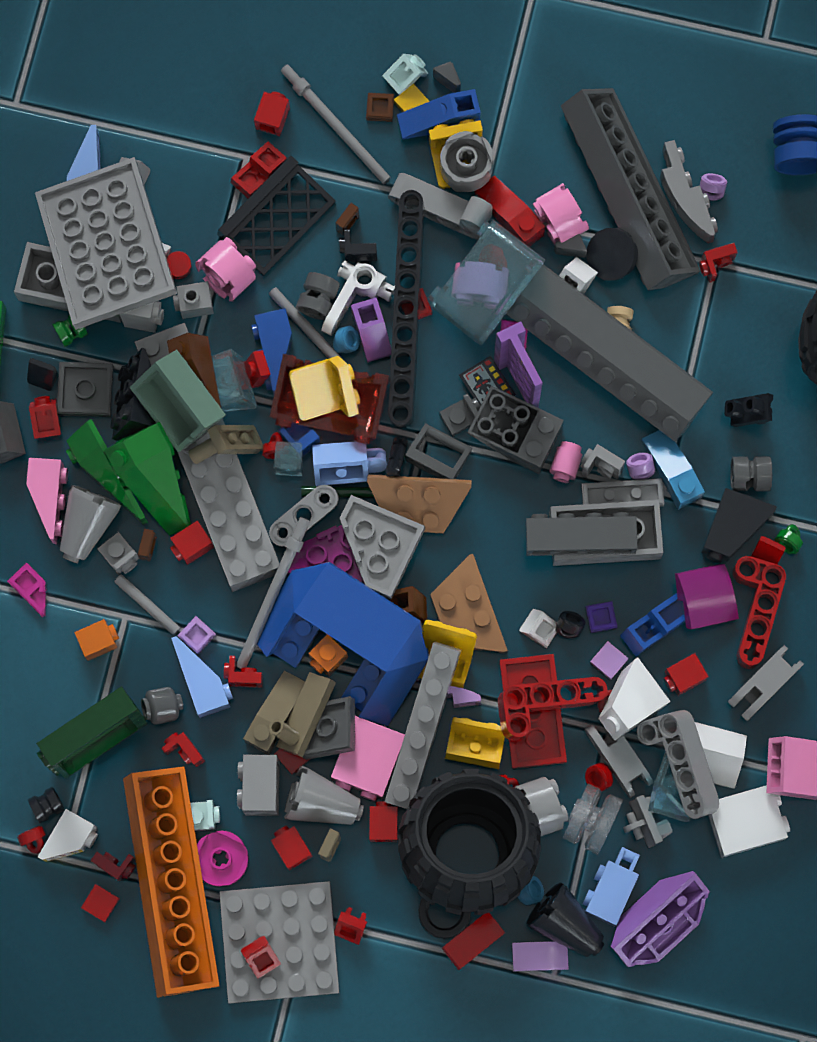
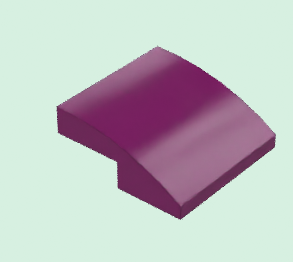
M725 564L675 573L678 600L683 601L686 628L695 629L739 619L733 586Z

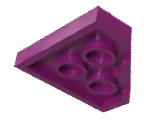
M342 525L338 527L333 526L316 534V537L305 541L300 552L296 553L287 573L289 575L294 569L331 562L364 584Z

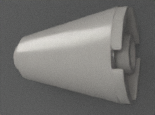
M72 485L69 490L60 551L64 553L63 558L78 563L79 559L85 560L120 511L121 505L105 496L97 495L90 492V490Z
M304 766L299 767L296 776H299L300 779L291 785L285 806V812H287L284 816L285 819L352 825L355 820H360L364 805L360 804V798Z

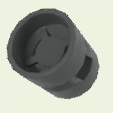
M309 272L303 285L305 292L300 293L296 309L314 319L325 320L332 308L330 300L336 298L340 283L324 274Z
M747 456L732 457L730 468L731 489L737 492L748 491L750 487H753L755 491H771V457L755 456L753 460H749Z

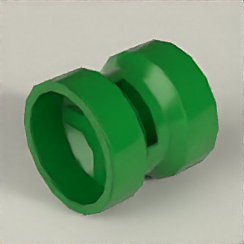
M68 315L66 320L57 321L52 324L64 347L72 344L74 339L83 338L88 335L85 327L75 330L70 315ZM69 325H71L72 329L74 330L73 333L70 330Z

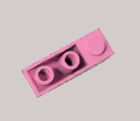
M29 458L26 484L50 540L53 544H57L58 536L62 537L63 521L59 519L60 510H65L66 496L62 494V487L68 481V468H64L63 462L58 459Z

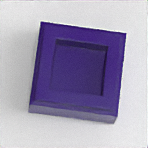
M612 601L585 606L590 634L618 628Z

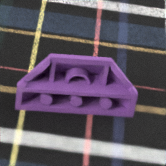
M693 871L659 880L620 916L611 945L612 949L628 967L659 962L699 925L705 907V900L708 898L710 891Z

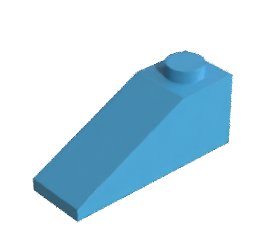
M660 430L642 438L641 440L648 454H651L653 457L654 465L677 510L702 499L705 491L676 442Z

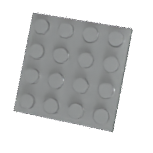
M330 881L220 891L229 1004L340 993ZM261 936H265L281 965L257 979L245 960L241 949Z

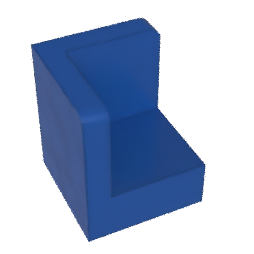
M301 419L295 421L287 429L281 427L278 430L282 435V439L289 444L290 449L299 459L313 449L312 445L320 444V437L313 429L310 430Z

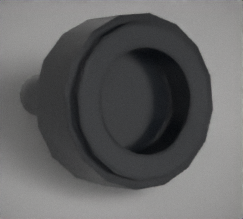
M564 611L560 613L556 632L563 638H576L582 633L585 620L578 613Z

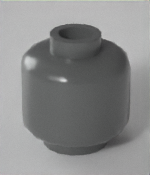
M171 687L147 691L145 698L141 699L143 716L145 720L149 719L155 725L177 720L179 710H183L181 695L175 694Z

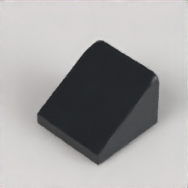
M30 358L27 382L51 391L58 377L55 366Z

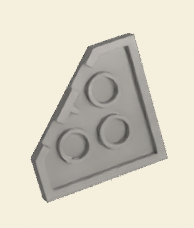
M351 495L340 516L343 531L364 584L391 600L425 531V526Z

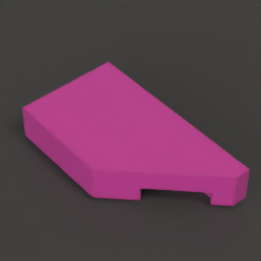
M26 563L7 582L43 618L46 615V582Z

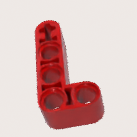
M745 556L737 561L733 568V577L738 583L755 588V593L738 648L737 661L741 667L753 669L759 665L764 657L785 584L786 573L778 564ZM741 565H749L753 570V575H742L739 567ZM769 572L775 573L779 578V583L770 584L766 580V574ZM760 598L769 599L772 608L769 610L762 609L758 604V600ZM754 623L762 625L764 634L761 636L753 634L751 625ZM752 643H757L753 650V655L756 657L752 661L747 660L748 655L744 653H747Z
M599 677L509 686L498 697L502 734L508 740H519L529 733L531 729L529 712L594 705L605 698L607 685ZM590 687L592 690L597 691L596 695H593L591 692L581 695V691H585ZM561 688H567L571 692L570 700L562 698L560 694ZM535 690L541 691L544 694V703H539L534 699ZM508 693H513L517 696V706H512L508 703ZM511 720H516L521 724V733L512 731L510 727Z

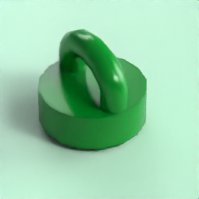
M790 524L786 529L780 530L775 537V542L785 546L784 552L788 554H797L803 545L799 528L794 524Z

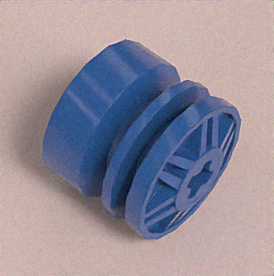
M792 115L775 121L773 123V133L775 134L773 143L778 147L774 150V169L786 175L817 173V115Z

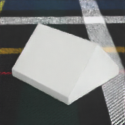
M695 722L714 784L734 789L744 760L747 735Z

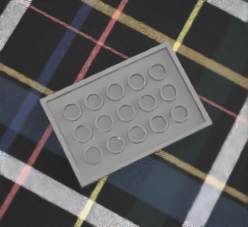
M135 157L35 192L75 330L177 294Z

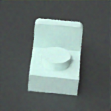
M403 54L382 76L400 95L415 83L419 77H425L428 72L424 68V61L416 54Z
M213 800L190 803L195 831L216 830L215 823H220L219 806H214Z

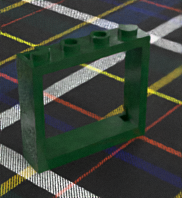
M121 686L37 742L36 744L40 748L37 755L45 767L47 766L56 776L61 774L67 779L148 723Z

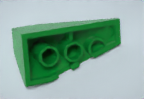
M90 419L66 440L70 447L66 452L73 465L78 462L86 474L141 524L148 523L131 490L119 478L104 452L107 446L92 419Z
M160 421L119 440L104 450L119 478L169 536L191 525L185 496L180 493L177 481L180 479L179 471L175 470L173 464V445Z

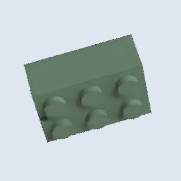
M178 350L156 361L130 387L156 423L160 421L170 442L178 453L202 438L208 432V429L215 426L226 415Z

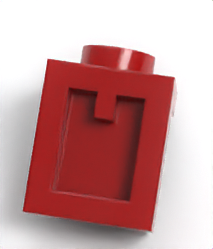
M735 243L703 253L699 266L702 275L708 277L709 283L715 281L717 277L715 265L718 268H722L732 264V260H735L738 253Z
M263 350L254 351L245 362L230 366L236 390L260 387L271 375Z
M50 396L34 398V402H31L29 405L34 439L61 435L57 399H50Z
M230 656L229 663H224V679H228L230 687L263 688L262 672H257L256 668L246 667L241 668V672H236L237 659L235 656Z
M175 732L164 741L166 745L161 748L166 755H169L180 746L182 749L178 753L187 765L192 762L198 767L205 761L184 732L181 734Z

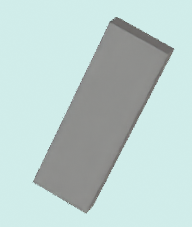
M662 478L584 483L581 485L583 505L659 500V506L664 507Z

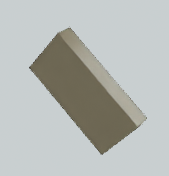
M330 828L318 853L321 859L327 862L332 860L341 841L339 832Z

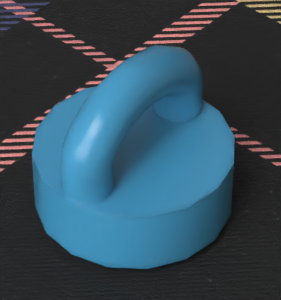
M345 326L336 331L333 348L337 353H350L358 349L360 338L356 329L352 326Z
M533 876L530 883L520 892L518 899L525 905L540 902L544 896V888L541 881L536 876Z

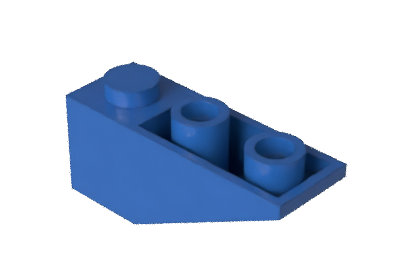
M472 89L450 93L397 114V120L402 140L429 135V130H432L437 125L447 124L448 126H453L467 119L479 121L481 112L476 91Z
M286 308L254 315L256 324L251 325L254 339H260L262 349L257 351L263 350L271 374L265 380L267 390L272 389L274 397L279 395L293 342Z

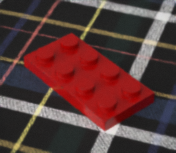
M554 654L502 659L499 661L503 691L512 685L557 681ZM535 690L534 699L539 703H544V694L541 691ZM508 693V703L512 706H517V696L513 693ZM561 709L529 712L531 720L529 733L519 740H509L512 769L567 763ZM511 720L510 727L512 731L521 733V724L516 720Z

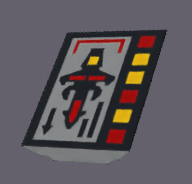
M491 356L459 374L473 398H476L480 407L491 386L512 396L516 395Z

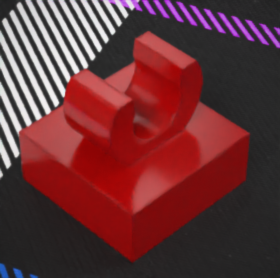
M349 907L346 912L341 911L334 935L359 945L367 921H365L366 913H362L360 918L351 915L352 908Z

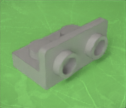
M597 444L594 450L590 448L587 450L581 460L582 464L580 467L583 468L582 476L585 478L588 477L593 467L596 466L598 467L597 472L608 479H611V477L618 479L623 471L625 461Z

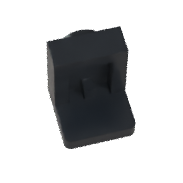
M344 229V237H339L340 253H345V261L356 262V264L358 262L361 264H371L372 261H377L376 243L351 244L350 229Z

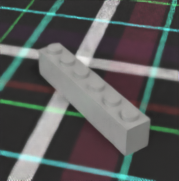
M439 642L432 644L385 802L407 809L410 800L419 791L461 649Z

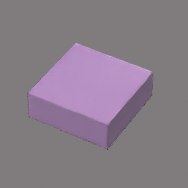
M195 616L177 636L198 655L212 641L216 634Z
M607 641L590 663L611 680L629 658Z

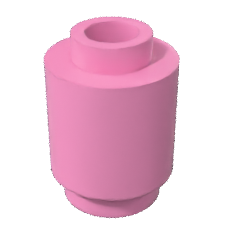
M567 441L561 442V445L556 449L550 468V473L554 475L553 479L563 483L575 480L583 456L581 454V446Z

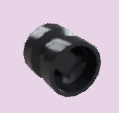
M53 787L46 789L44 794L39 797L33 796L28 799L29 805L40 824L48 820L50 815H58L65 811Z

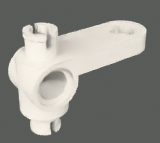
M344 261L342 263L343 268L340 267L337 276L347 281L327 315L322 331L330 336L335 333L356 294L370 298L381 297L390 302L392 299L391 295H394L395 286L386 282L387 276L377 272L370 264L358 262L354 266ZM364 275L372 279L366 285L360 284L357 280Z

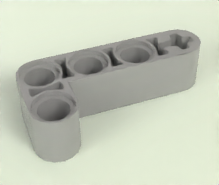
M399 173L388 195V198L393 203L399 205L400 196L405 191L415 190L419 192L424 201V217L477 240L481 239L492 216V205L487 201L472 196L469 201L464 200L406 173ZM410 199L405 203V207L409 210H414L419 206V201L416 199Z
M679 710L641 722L637 727V736L640 742L645 745L663 742L685 813L693 819L715 813L719 808V798L692 715L686 710Z

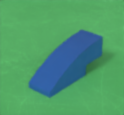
M676 593L629 626L620 635L636 657L685 623L683 601L678 600Z

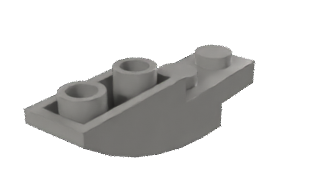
M675 140L665 142L662 152L667 168L662 169L660 175L663 188L672 206L685 224L705 242L712 243L715 233L718 232L715 218H710L708 208H710L707 193H702L700 186L692 187L690 173L688 171L685 172L682 165L685 162L682 148H677Z

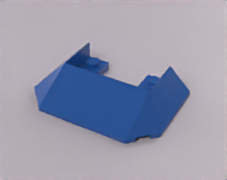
M331 562L292 570L280 589L257 645L266 657L275 654L296 668L301 663L318 632L322 630L365 658L341 698L351 696L355 699V707L362 711L359 718L389 726L429 658L428 648L425 646L422 634L421 621Z

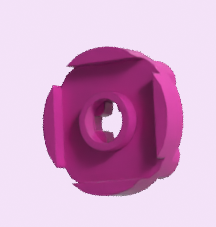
M216 831L204 836L197 843L202 880L217 887L231 886L245 874L249 862L248 850L242 840L235 834L228 831ZM224 851L228 859L227 864L222 863L220 867L216 866L217 861L213 858L215 853L220 855Z

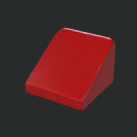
M761 536L751 557L778 564L786 548L767 537Z
M261 936L241 949L245 960L257 979L281 965L265 936Z

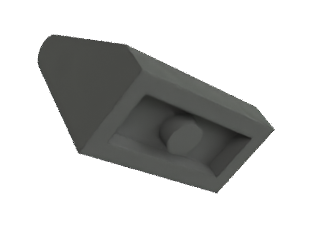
M425 423L405 455V461L437 478L457 479L473 448ZM426 435L462 454L454 468L418 450Z

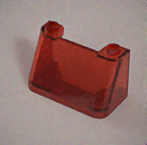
M283 354L270 418L276 420L275 425L291 428V424L354 436L355 442L370 444V440H376L389 390V375L375 373V375L370 377L368 372L353 371L355 379L351 380L353 389L357 390L360 398V404L357 405L358 415L348 417L340 409L303 421L298 417L289 372L293 369L313 364V362L305 360V363H303L304 360L296 359V356Z

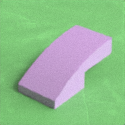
M450 686L447 698H453L454 708L481 705V696L463 688Z
M557 942L512 943L513 972L569 970L568 948Z

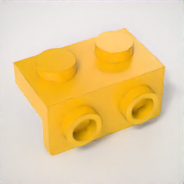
M453 717L445 759L499 769L505 739L501 726L495 723L472 721L469 718Z

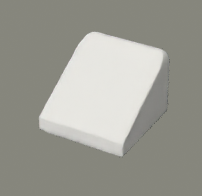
M533 609L519 631L544 648H547L557 633V622L543 611Z

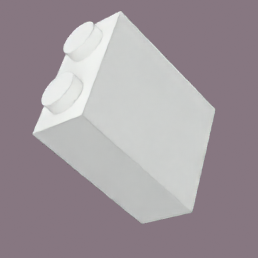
M766 785L719 799L718 810L708 816L721 858L788 838L787 832H790L789 823L786 816H781L778 807L782 805L780 795L766 793Z

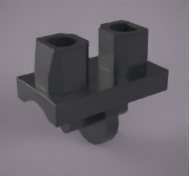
M766 393L727 400L725 402L724 415L731 418L730 425L734 427L765 424L772 421L773 411L770 406L773 401V395Z

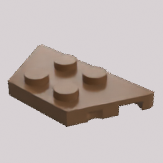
M386 475L367 476V483L379 507L424 525V532L429 533L445 532L471 489L472 480L394 477Z
M470 554L430 594L438 620L443 624L464 628L476 633L477 639L474 650L507 653L508 650L474 555Z

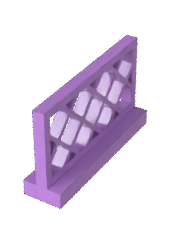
M520 321L496 333L494 362L499 370L505 367L508 368L525 402L539 408L542 381L524 348L526 330Z

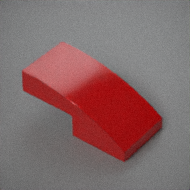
M268 141L250 157L249 162L231 178L230 183L249 199L287 160V157Z
M485 913L441 949L456 968L460 970L504 935L505 932L490 913Z

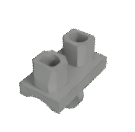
M642 795L629 802L633 812L626 814L630 825L623 827L625 833L633 831L636 840L644 837L648 848L661 843L663 838L673 832L667 819L655 823L652 813L662 809V804L657 795L646 798Z

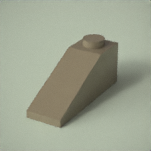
M286 671L282 673L243 738L245 743L270 755L278 738L269 732V725L275 719H280L287 723L305 681Z

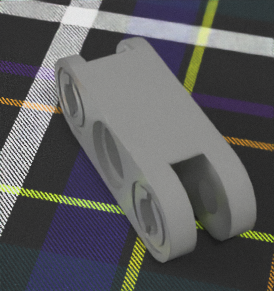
M320 485L306 495L271 525L269 536L272 542L278 546H285L288 537L292 536L298 523L297 512L301 508H308L312 514L306 532L337 506L339 497L336 490L328 485ZM326 493L329 495L330 500L328 503L323 504L320 501V497ZM281 528L287 529V537L281 538L279 536Z
M785 645L728 701L733 708L744 697L752 704L741 715L746 721L804 665V663L799 661L791 667L782 658L788 650Z
M593 725L585 729L588 738L629 798L635 795L630 782L640 777L648 786L653 784L650 774L624 735L614 740L609 734L608 737L603 739Z

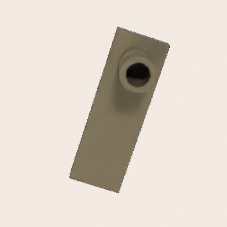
M215 425L207 430L211 438L190 449L189 456L195 464H199L216 453L257 454L263 450V443L254 425Z
M309 672L287 723L280 719H275L269 725V732L279 739L276 747L303 758L336 682Z

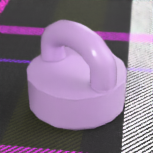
M707 173L701 177L700 187L702 193H707L709 200L716 201L724 196L727 180L723 176Z
M637 453L629 457L626 462L632 479L645 480L650 478L655 472L651 454Z

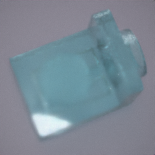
M276 442L274 459L276 475L302 476V443Z

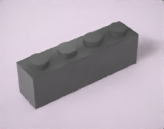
M627 512L614 513L613 517H602V513H588L586 517H575V514L563 513L559 514V518H548L547 514H533L531 518H526V556L636 554L637 551L636 516H630V513Z

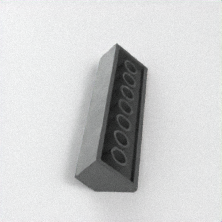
M614 88L580 90L563 103L561 108L565 114V120L575 135L576 143L585 156L586 164L594 175L597 187L603 194L610 214L613 216L618 228L628 232L632 236L633 242L636 243L638 249L636 266L643 284L647 287V290L662 289L698 274L701 270Z
M544 264L540 266L519 291L506 311L508 316L516 322L521 321L524 328L673 441H676L685 433L713 394V391Z

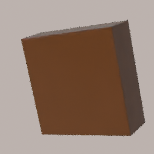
M368 93L366 120L392 122L394 94Z
M350 203L335 223L336 231L343 236L344 229H351L359 218V208L356 205Z
M144 528L138 556L141 560L150 561L157 539L153 530Z

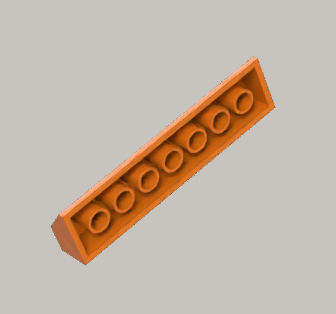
M185 767L131 773L123 778L157 998L219 987Z

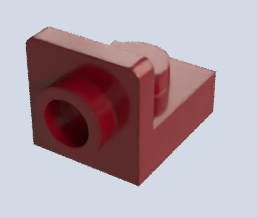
M96 852L90 860L119 882L123 877L128 879L136 868V865L133 864L135 858L128 854L120 867L117 866L119 860L108 852H105L104 855Z

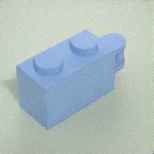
M366 441L312 445L316 486L367 482L369 473L382 472L387 468L385 450L382 448L367 449Z
M622 847L615 863L608 861L606 866L600 864L594 880L598 881L594 891L588 890L582 904L587 906L585 911L588 915L615 927L639 876V874L633 872L640 856L639 854ZM621 859L631 863L629 869L619 865Z

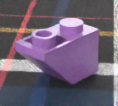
M377 297L351 305L352 316L367 363L391 356V345Z

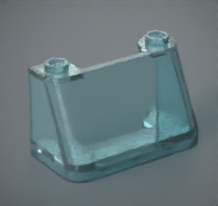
M492 220L491 223L487 221L483 223L476 233L480 236L477 243L442 288L437 285L428 297L431 300L430 307L480 346L489 337L546 260L495 220Z

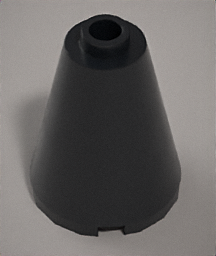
M559 882L545 894L547 898L542 904L539 902L536 904L526 924L537 933L585 957L591 954L596 956L604 946L602 942L604 935L568 887Z

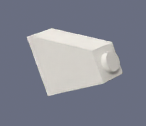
M636 658L621 671L599 716V720L612 738L617 740L637 727L641 722L658 713L671 701L640 659Z

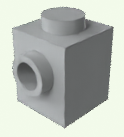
M208 281L176 286L178 295L173 296L175 311H180L183 319L214 314Z

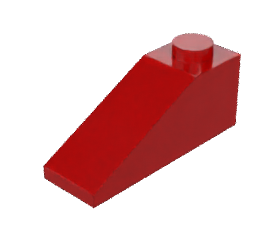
M495 175L483 187L474 191L477 197L492 205V215L523 251L544 236L545 225L529 206Z

